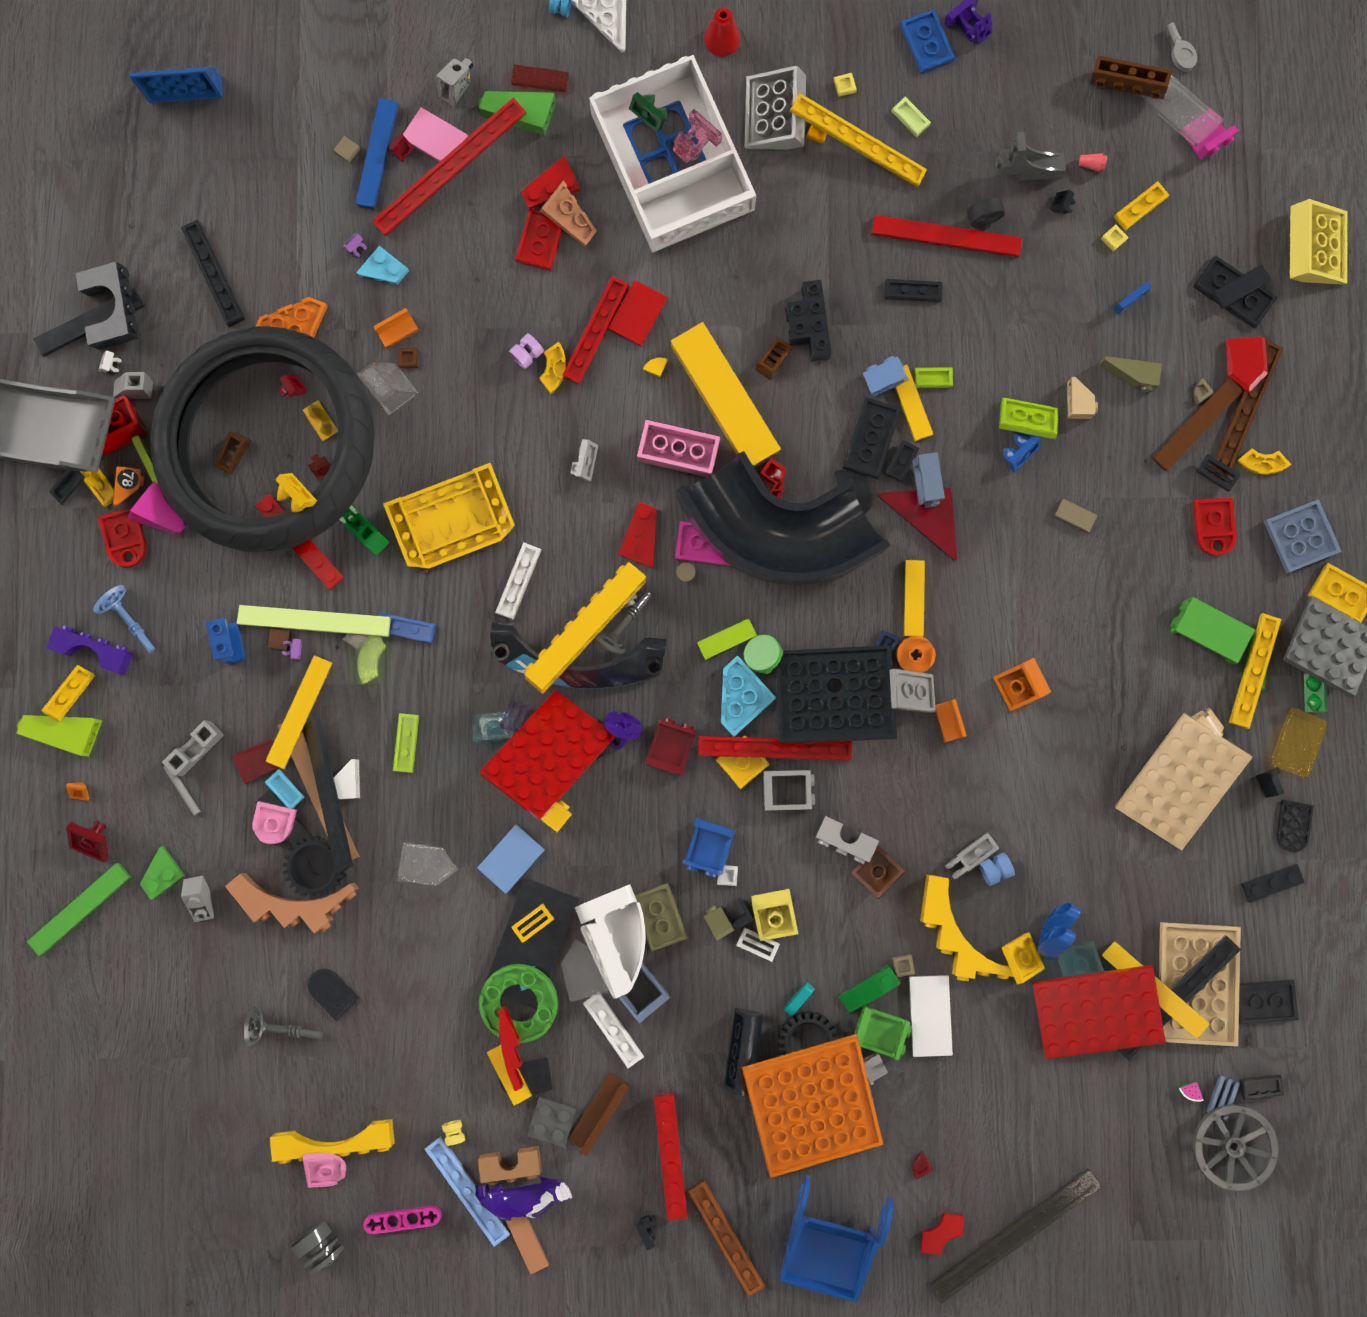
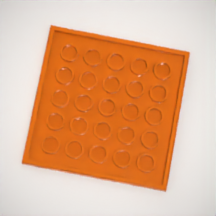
M856 1034L742 1067L770 1179L883 1145L862 1052Z

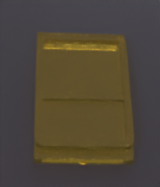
M1290 707L1270 765L1279 766V768L1287 772L1308 778L1327 728V720Z

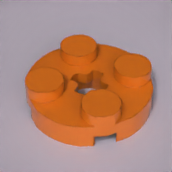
M910 636L903 639L896 651V658L902 669L920 673L927 671L934 664L936 657L934 647L929 640L922 636ZM915 649H917L918 653L921 654V657H917L916 660H913L911 652H914Z

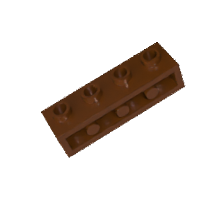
M1097 56L1090 85L1164 100L1173 70Z

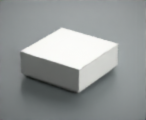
M725 865L723 874L718 875L717 885L737 886L738 866Z

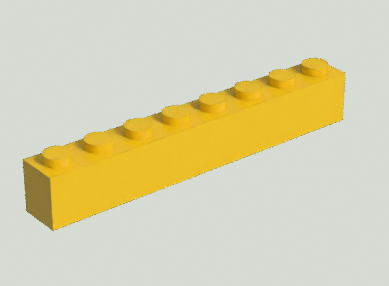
M630 562L626 566L622 565L616 571L617 575L613 579L606 581L603 585L604 589L600 593L597 592L590 599L591 603L587 607L584 606L577 613L578 617L574 621H569L564 627L565 631L553 638L551 641L552 645L540 652L538 655L539 659L534 664L530 663L524 671L526 672L524 674L525 680L543 694L646 583V576Z

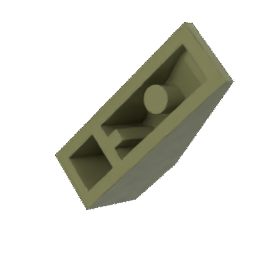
M1105 356L1100 361L1102 367L1132 387L1141 389L1142 392H1152L1160 384L1161 363Z
M713 905L705 910L707 914L704 915V918L717 941L734 931L721 906L716 907V905Z

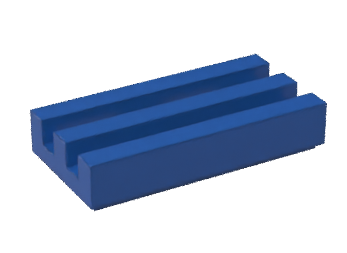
M1147 281L1120 301L1113 310L1120 314L1145 295L1152 285Z

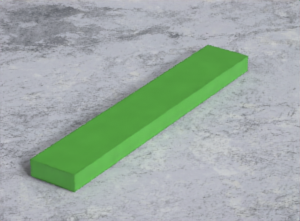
M116 863L30 938L27 943L38 956H42L127 882L131 876L120 863Z

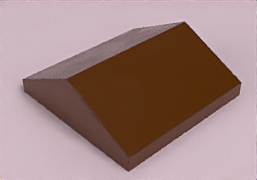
M877 846L870 862L860 863L851 873L877 899H880L906 871L880 846Z

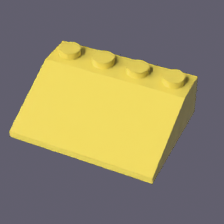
M1311 199L1291 206L1290 279L1306 283L1347 284V211Z

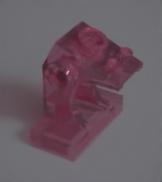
M695 109L689 113V123L692 125V128L685 135L680 131L674 140L673 151L686 163L691 159H697L702 148L709 141L716 147L722 142V133ZM692 137L699 141L696 145L690 140Z

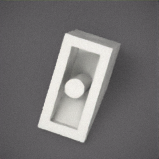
M351 759L334 777L338 799L360 798L359 760Z

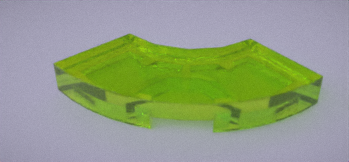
M370 636L360 650L358 673L362 684H366L381 675L378 669V662L381 654L387 647L380 636Z

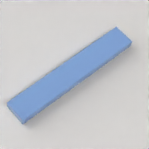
M442 1136L437 1138L425 1148V1151L495 1247L507 1238L511 1232L500 1218L494 1216L481 1205L475 1196L476 1183L451 1148L446 1146L444 1138Z

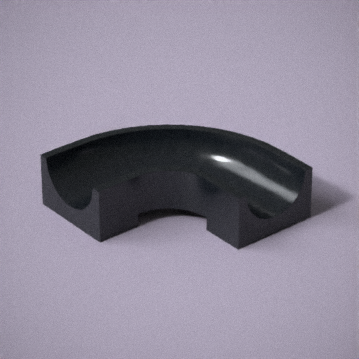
M745 451L737 454L730 463L709 477L690 486L683 485L676 492V499L693 528L698 531L713 552L735 569L766 582L784 585H806L824 582L858 568L882 554L891 546L887 539H883L874 530L866 518L855 495V485L851 479L812 501L805 503L787 502L777 498L766 488Z

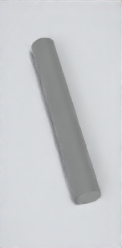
M164 766V770L194 816L201 812L180 778Z

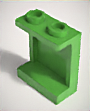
M863 1006L854 1034L858 1036L860 1048L863 1047L899 1061L900 1056L903 1057L906 1045H904L906 1037L909 1038L912 1026H910V1022L906 1019Z

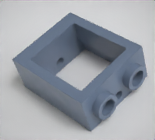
M938 452L918 455L912 461L919 506L925 505V508L935 507L945 498Z
M643 962L640 969L658 989L660 994L640 1011L636 1009L626 995L618 997L639 1024L670 998L668 992Z

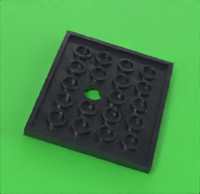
M891 645L783 650V656L776 666L779 744L897 739L895 709L892 708ZM834 679L842 683V689L836 693L829 691L827 688V684Z

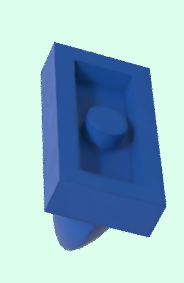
M1014 433V440L1020 449H1003L1005 460L1009 463V469L1014 473L1041 447L1039 436L1033 435L1031 437L1023 433Z

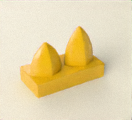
M319 400L303 409V412L322 441L338 432V429Z
M293 473L279 474L276 478V481L279 483L277 501H283L291 497L292 512H300L306 507L314 506L317 500Z

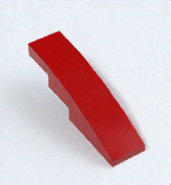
M504 1005L499 1009L501 1049L514 1091H517L524 1085L517 1070L523 1063L516 1049V1046L521 1043V1038Z

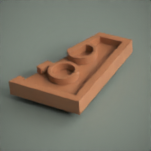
M563 180L540 211L585 247L597 231L585 212H582L577 204V200L571 195Z

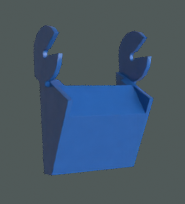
M805 1175L804 1183L801 1184L779 1282L857 1303L878 1247H883L892 1219L893 1199L887 1197L886 1206L882 1205L876 1236L872 1227H869L867 1233L804 1216L803 1213L810 1188V1176Z

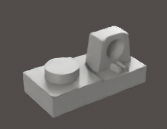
M582 439L579 448V461L572 463L570 474L584 481L591 482L598 450L597 444L590 440Z

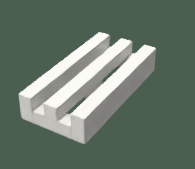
M744 927L736 946L772 962L780 943L772 939L764 940L774 945L772 949L746 937V933L759 938V935ZM743 940H745L751 944H754L762 949L771 952V955L769 956L765 953H762L754 948H751L743 944L742 942Z

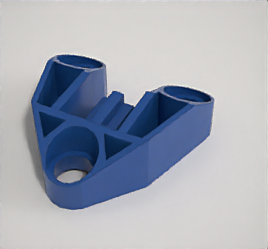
M1065 903L1052 911L1042 927L1038 944L1039 955L1047 960L1055 959L1071 946L1076 933L1069 928L1079 917L1080 908L1072 903Z

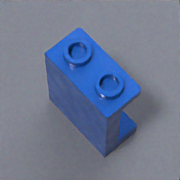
M225 618L206 622L213 660L225 664L246 660L240 628L237 622L227 624Z
M696 818L694 826H696L686 859H683L682 863L686 864L689 870L697 872L699 868L705 870V875L716 878V875L723 874L736 830Z

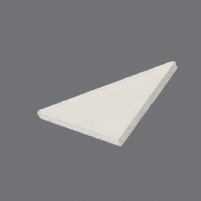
M571 0V3L622 54H625L626 0Z

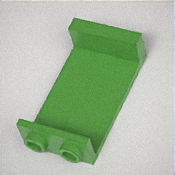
M1194 597L1184 600L1179 607L1181 611L1179 616H1176L1171 623L1172 629L1170 633H1179L1225 657L1224 662L1230 665L1237 664L1255 629Z

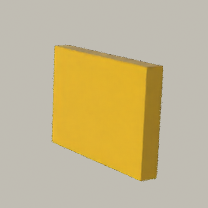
M1326 563L1308 597L1311 598L1313 596L1362 623L1367 613V584Z

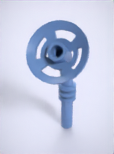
M118 585L107 591L96 602L93 611L96 614H100L110 609L112 611L115 610L129 626L128 630L131 631L133 636L139 639L149 653H152L155 647L145 636L144 630L121 606L120 601L126 592V587Z

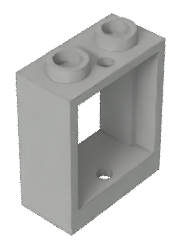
M811 770L764 771V810L812 809V805H815V794H811V786H814V774H811ZM805 775L806 804L773 805L772 776Z

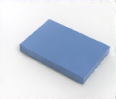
M516 824L477 869L507 894L545 849Z

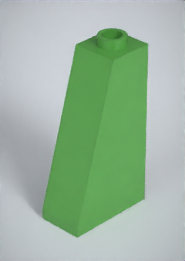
M485 91L483 98L479 99L478 109H480L481 116L489 119L514 97L527 114L513 126L545 136L556 104L555 94L550 92Z

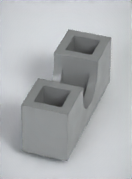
M204 720L190 734L192 738L184 746L176 748L162 761L175 776H184L224 736L211 721Z
M825 816L816 836L819 839L818 843L826 847L833 845L837 847L836 852L845 856L847 853L855 856L853 860L862 864L865 861L870 862L879 841L861 833L855 843H845L840 837L843 824Z

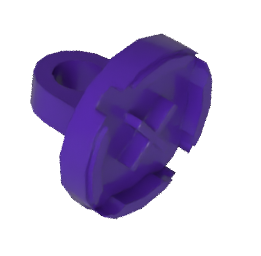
M618 711L608 713L604 720V726L607 731L621 739V743L617 742L615 738L610 743V746L614 749L624 747L628 740L637 739L642 732L639 720L628 713L622 712V714H617Z

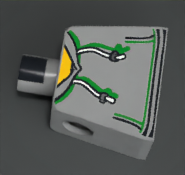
M465 58L462 62L452 59L436 76L438 97L453 107L470 85V70L473 67V63L469 59Z

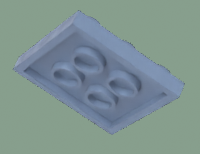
M1319 499L1264 521L1286 573L1342 552Z

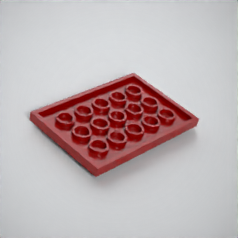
M555 690L479 773L484 779L541 822L614 740L615 736L607 731L605 726Z
M1152 965L1032 982L1046 1059L1166 1043Z

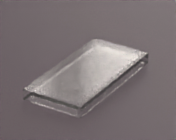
M1172 75L1164 100L1153 99L1148 96H1143L1142 101L1195 147L1203 142L1224 121L1222 117Z

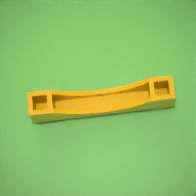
M392 1119L373 1121L359 1134L338 1142L311 1140L296 1131L275 1133L270 1137L272 1162L279 1161V1164L289 1163L291 1159L303 1161L304 1154L330 1153L338 1154L339 1157L356 1151L358 1154H366L373 1149H377V1152L389 1150V1147H392L395 1143Z

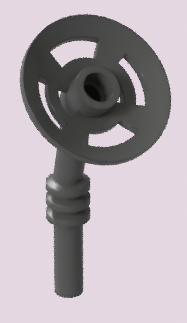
M646 591L636 604L631 605L625 612V617L613 632H610L609 635L599 633L594 640L614 654L621 656L627 654L626 648L619 641V636L630 621L638 616L640 609L652 595Z
M256 1006L249 1010L244 1024V1039L249 1047L256 1046L262 1033L265 1031L287 1034L289 1037L296 1038L301 1036L321 1040L323 1037V1032L303 1029L302 1026L268 1024L263 1019L261 1009Z

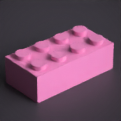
M646 420L637 460L642 463L709 477L713 473L720 437Z

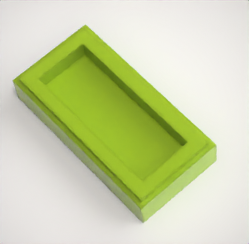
M953 367L915 368L914 384L916 388H952Z

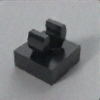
M1071 190L1057 192L1050 209L1055 213H1072L1069 207L1076 203L1073 199L1075 193Z

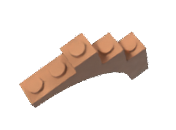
M247 873L239 874L225 886L254 923L266 921L272 913L284 928L289 926L293 928L301 922V917L314 934L318 932L323 933L331 927L329 923L334 920L329 913L332 915L341 908L340 904L345 900L348 902L357 895L355 891L359 889L354 882L325 898L293 900L268 892L256 884Z

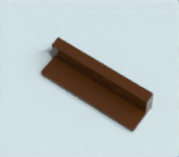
M612 1072L606 1077L568 1139L571 1143L581 1148L580 1153L586 1157L630 1087L629 1083Z

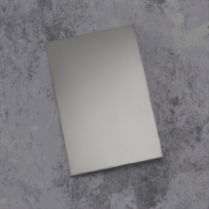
M900 669L890 670L892 708L925 713L936 712L933 674Z

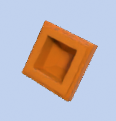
M83 782L66 784L69 798L89 801L88 791Z

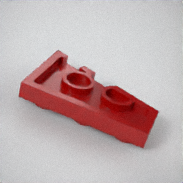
M565 156L521 191L528 210L545 205L563 180L571 194L580 191V186Z
M641 502L638 503L618 552L619 556L652 569L655 547L656 508Z

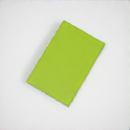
M1002 398L999 428L1056 439L1058 408Z

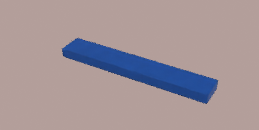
M379 98L357 194V206L375 209L389 149L388 146L390 145L399 105L396 101Z

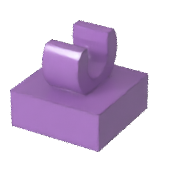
M354 233L342 246L347 252H352L357 257L360 256L356 251L358 246H361L364 250L367 249L365 244L360 243L363 238L358 233Z
M293 639V643L283 641V644L290 645V650L288 652L282 651V654L285 656L291 655L290 658L300 660L303 641L300 639Z

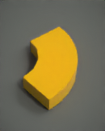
M559 342L544 352L547 366L545 372L539 377L550 395L560 386L566 369L565 354Z
M1253 448L1236 461L1247 471L1261 475L1275 474L1291 465L1280 451L1265 455L1258 453Z

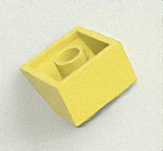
M790 889L751 896L760 941L798 934Z

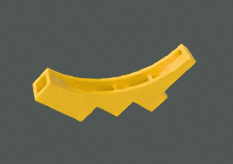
M926 875L920 921L924 922L926 927L936 928L939 925L936 948L941 949V953L953 955V951H955L952 974L962 981H969V978L975 979L976 971H978V975L989 976L992 973L997 974V978L1009 979V976L1014 977L1009 966L987 959L976 951L963 937L955 923L950 908L948 896L949 878Z

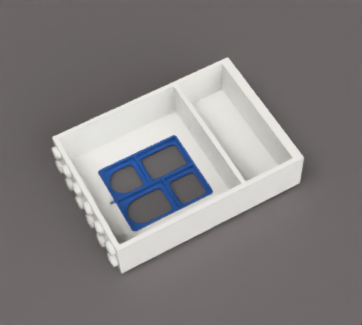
M694 55L684 56L675 63L665 64L658 70L648 71L641 77L631 78L624 84L614 85L609 90L597 92L589 98L593 120L652 253L755 210L756 193ZM637 92L641 95H655L653 105L656 108H666L667 111L677 112L685 124L684 129L670 135H665L662 129L658 133L655 132L661 147L645 155L639 153L632 137L633 127L643 122L629 110L632 96ZM689 136L698 153L700 163L682 170L679 168L669 145L671 142ZM665 156L672 169V174L657 181H652L645 164L653 159Z

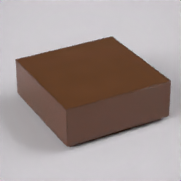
M398 348V367L418 368V349Z
M270 629L268 648L288 651L289 645L283 644V641H290L291 632Z

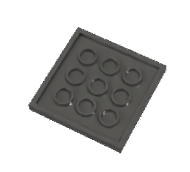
M1312 596L1307 601L1283 661L1344 695L1353 698L1357 694L1367 669V626Z

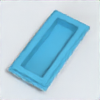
M280 769L265 781L266 785L287 808L293 809L305 798Z

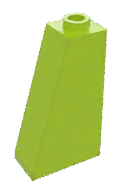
M23 715L17 724L18 730L16 734L80 756L89 757L103 720L63 717L59 722L49 716Z

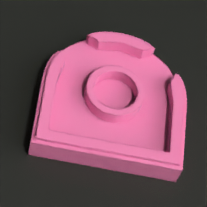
M258 801L252 823L256 836L261 842L266 844L283 842L292 832L297 810Z
M330 1153L304 1154L303 1156L308 1188L334 1186L338 1181L344 1179L346 1163L339 1156Z

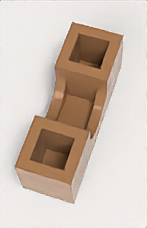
M539 1146L519 1149L517 1153L518 1163L514 1166L505 1165L501 1160L500 1152L480 1154L478 1165L481 1183L494 1185L500 1180L514 1182L521 1177H526V1179L537 1178V1175H540L542 1171Z

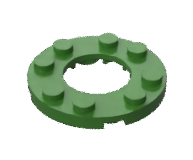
M525 964L507 965L495 971L485 982L479 998L480 1014L487 1028L499 1037L501 994L512 985L519 984L530 988L538 1001L536 1013L525 1021L512 1020L521 1038V1043L530 1042L541 1037L551 1027L558 1010L557 992L551 980L539 969Z

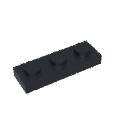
M1293 864L1243 882L1241 886L1247 901L1253 902L1305 882L1298 864Z

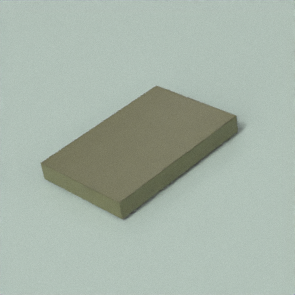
M669 883L635 894L637 903H640L643 912L645 936L651 952L688 939Z

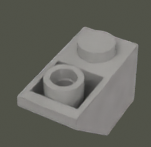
M125 372L114 382L113 397L117 399L126 394L129 399H151L153 381L145 372Z
M198 876L184 879L181 898L194 922L213 919L214 912L210 889L204 877Z

